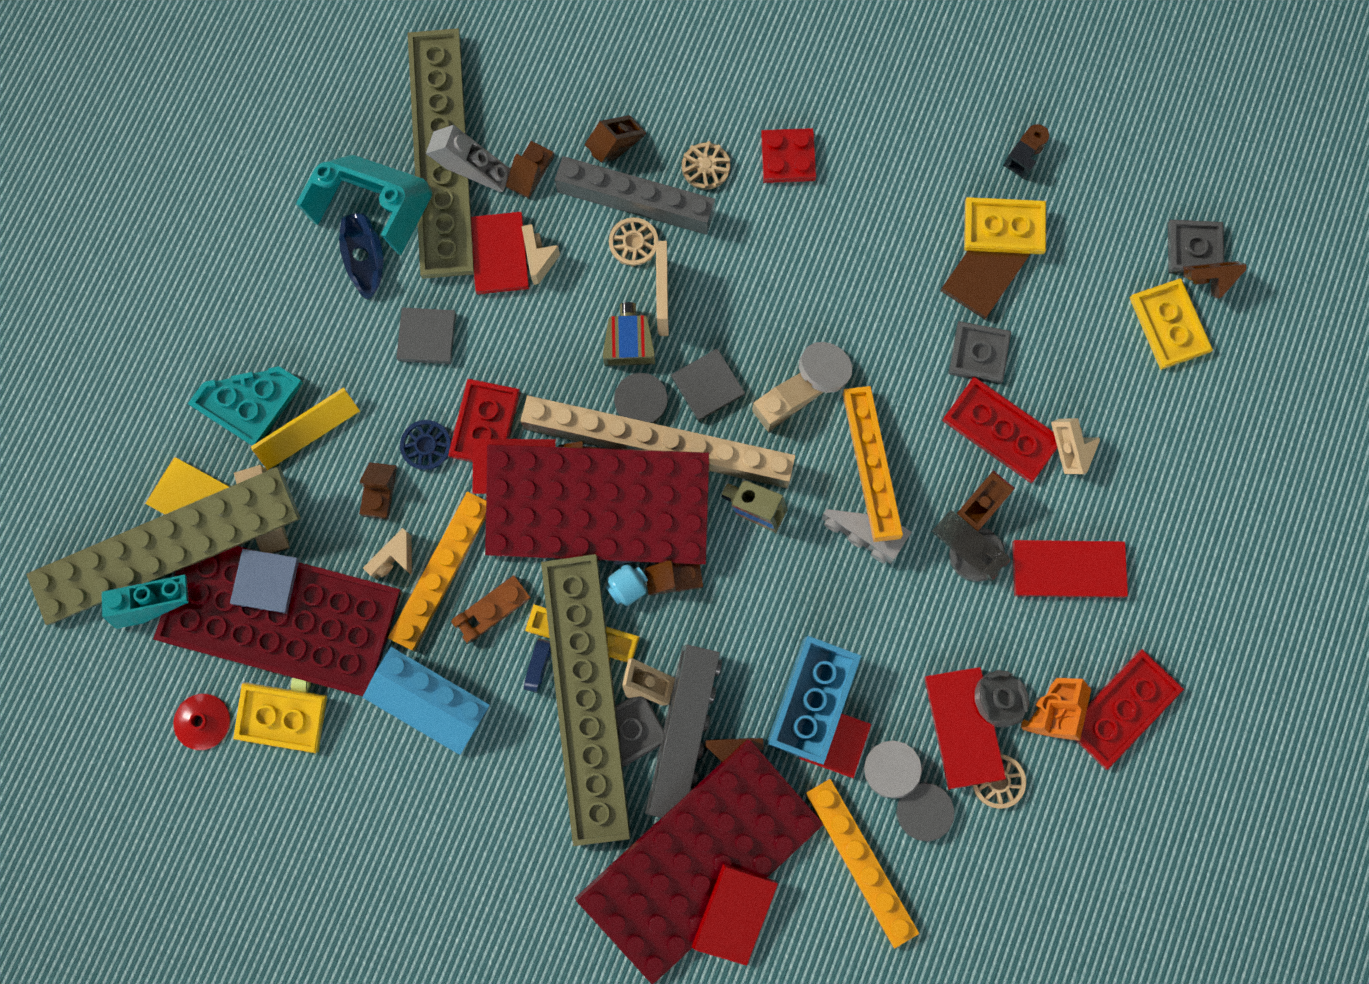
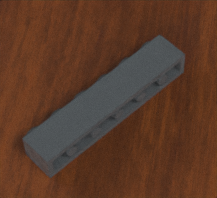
M565 156L562 157L555 177L558 193L706 235L715 212L714 198Z
M688 644L682 646L645 814L662 818L690 792V788H694L696 785L698 772L694 770L696 761L700 760L703 754L704 743L700 742L702 733L707 731L710 722V715L706 714L708 705L713 703L716 694V687H713L714 677L719 675L722 666V660L719 659L720 652Z

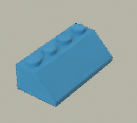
M806 636L802 641L766 745L824 765L861 655Z
M390 647L362 697L461 755L490 706L393 647Z

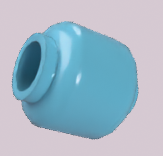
M624 565L608 576L607 582L609 585L605 588L617 605L622 603L628 606L646 594L647 590L644 583L648 579L639 567L634 570L630 565Z

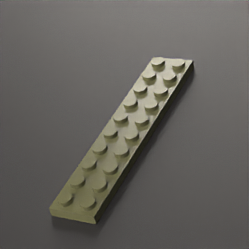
M459 28L408 32L415 176L425 179L432 189L431 199L418 222L420 275L422 279L473 275L474 260L469 178L445 169L426 154L434 131L455 125L466 134Z
M275 467L31 571L26 575L45 625H52L101 604V592L156 581L298 521L301 517L281 467Z
M594 554L541 562L573 846L631 839L598 556Z

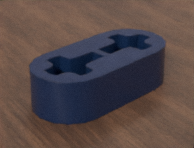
M538 638L525 677L524 690L534 693L539 692L551 654L550 641Z

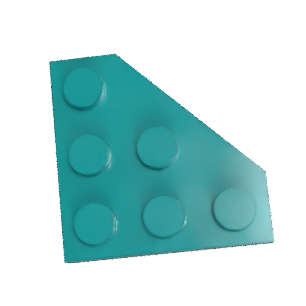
M280 366L268 368L267 371L238 374L219 381H205L188 402V405L252 446L267 435L303 385V382Z

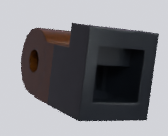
M1040 124L1029 127L1010 152L1003 166L1025 180L1036 163L1032 159L1033 156L1039 154L1044 149L1049 139L1048 129Z

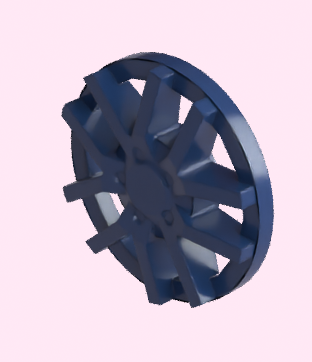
M420 420L411 424L402 434L400 451L402 457L410 466L418 470H433L448 459L451 439L447 430L441 424L432 420ZM431 425L425 434L421 426ZM416 427L421 433L417 438L411 433ZM435 428L440 429L441 431L435 437L431 436ZM408 435L415 441L405 444ZM445 435L446 443L438 442ZM415 447V452L406 454V449ZM437 447L446 448L445 453L437 452ZM433 455L440 457L435 463H433ZM419 456L418 464L412 462L410 459ZM423 457L429 458V465H423Z

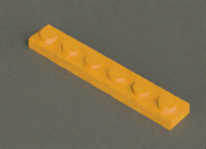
M871 386L844 389L843 398L873 542L901 539L903 533Z
M468 491L466 492L388 639L415 651L486 519V500Z
M831 779L805 793L824 824L823 826L892 947L895 949L919 934L917 928Z

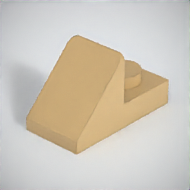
M531 224L522 226L531 278L533 284L536 285L541 282L559 258L560 252L557 245L543 248L540 233H534Z
M1078 418L1052 421L1051 424L1064 474L1087 473L1100 438H1083Z
M402 528L363 569L377 580L379 577L386 576L392 570V563L396 560L411 574L412 536Z
M630 658L628 659L622 687L627 698L642 696L664 706L670 703L675 678Z

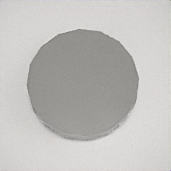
M813 343L805 349L799 359V370L802 378L813 384L811 387L818 391L826 393L837 392L847 384L852 376V364L849 357L842 349L831 343Z
M886 741L873 747L867 755L864 765L865 777L869 786L874 792L885 798H904L912 793L918 786L922 773L920 759L916 752L907 744L898 741Z

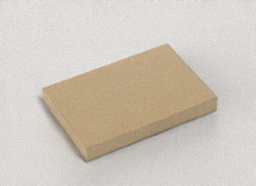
M657 241L656 299L659 336H669L667 241Z

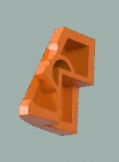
M1056 678L1050 685L1048 693L1036 703L1037 711L1029 722L1025 719L1022 721L1021 728L1025 731L1044 736L1080 740L1091 688L1084 679Z

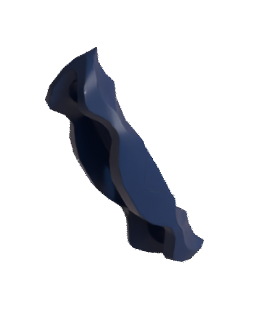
M365 214L345 215L342 217L340 226V253L347 274L357 291L363 298L369 300L378 289L382 278L384 260L381 242ZM363 249L367 252L368 258L364 261H358L353 257V251Z

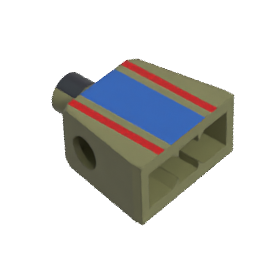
M621 303L620 316H611L608 319L603 350L604 366L655 364V354L647 316H636L635 303Z
M743 481L740 488L728 483L722 492L721 498L732 503V507L738 516L773 533H777L788 511L783 495L748 481Z

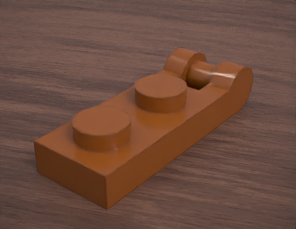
M513 575L470 608L454 617L451 623L456 629L459 628L463 633L462 638L469 644L530 600L531 597ZM473 617L480 623L474 628L468 622Z

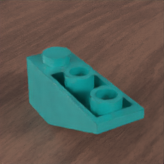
M186 575L101 592L102 618L115 629L143 624L189 602Z

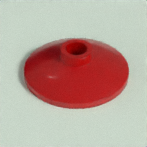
M196 694L187 698L180 704L174 716L173 727L175 735L184 746L193 750H207L217 746L225 738L230 728V713L227 706L221 699L210 694ZM201 716L203 722L197 727L194 721L196 717Z

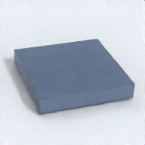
M242 549L230 604L287 614L299 559Z

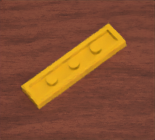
M343 387L252 445L251 449L265 468L269 470L357 414L360 410Z
M534 604L525 631L550 639L546 608ZM606 626L610 658L628 663V659L634 658L640 637Z

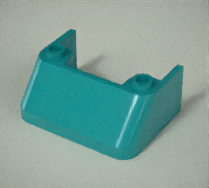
M356 155L344 156L317 165L296 203L301 211L314 224L319 225L341 181L379 193L381 206L386 211L392 213L381 236L397 254L402 255L431 199L432 189L427 181Z

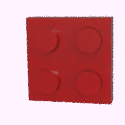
M813 128L761 130L763 183L816 180Z

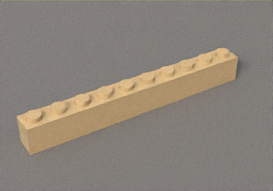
M528 395L520 421L525 430L578 442L583 441L587 444L609 449L710 452L709 471L788 488L795 455Z

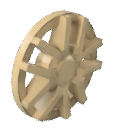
M711 141L694 146L691 145L690 149L684 153L682 159L683 176L693 187L702 190L714 189L722 185L728 178L730 158L719 144H713ZM705 148L704 153L700 152L698 149ZM709 148L715 150L712 156L708 155ZM691 153H694L698 159L691 157ZM718 153H720L724 158H717ZM686 161H689L692 165L686 168ZM726 164V168L717 167L716 165ZM694 170L697 171L696 174H694L692 177H689L688 173ZM716 173H723L724 175L718 181ZM702 176L704 184L695 182V180ZM712 176L714 183L708 184L707 177Z
M626 218L618 222L610 232L609 247L611 253L621 264L640 265L650 261L656 253L657 232L644 219ZM630 223L632 230L627 232L623 225ZM634 223H639L643 226L636 231ZM619 229H621V231H622V233H623V235H615V234H616V231L619 230ZM649 229L651 233L643 237L642 233ZM653 237H654V246L651 245V244H649V243L647 242L648 240L652 239ZM613 241H623V244L613 246ZM646 247L649 250H651V252L647 254L642 250V248ZM624 250L622 257L616 251ZM628 252L633 253L632 260L626 259ZM637 253L644 258L636 260Z
M1001 754V758L1007 761L1004 769L1006 780L982 784L979 787L977 785L973 786L974 793L982 803L1000 809L1016 804L1022 798L1026 788V776L1020 764L1013 758ZM1011 764L1018 770L1017 774H1008ZM1020 777L1021 785H1012L1011 778ZM988 786L991 791L983 797L980 791ZM1009 788L1019 789L1018 794L1014 798ZM1003 792L1006 793L1009 802L1004 804L1001 797ZM996 794L998 804L992 803L988 799Z

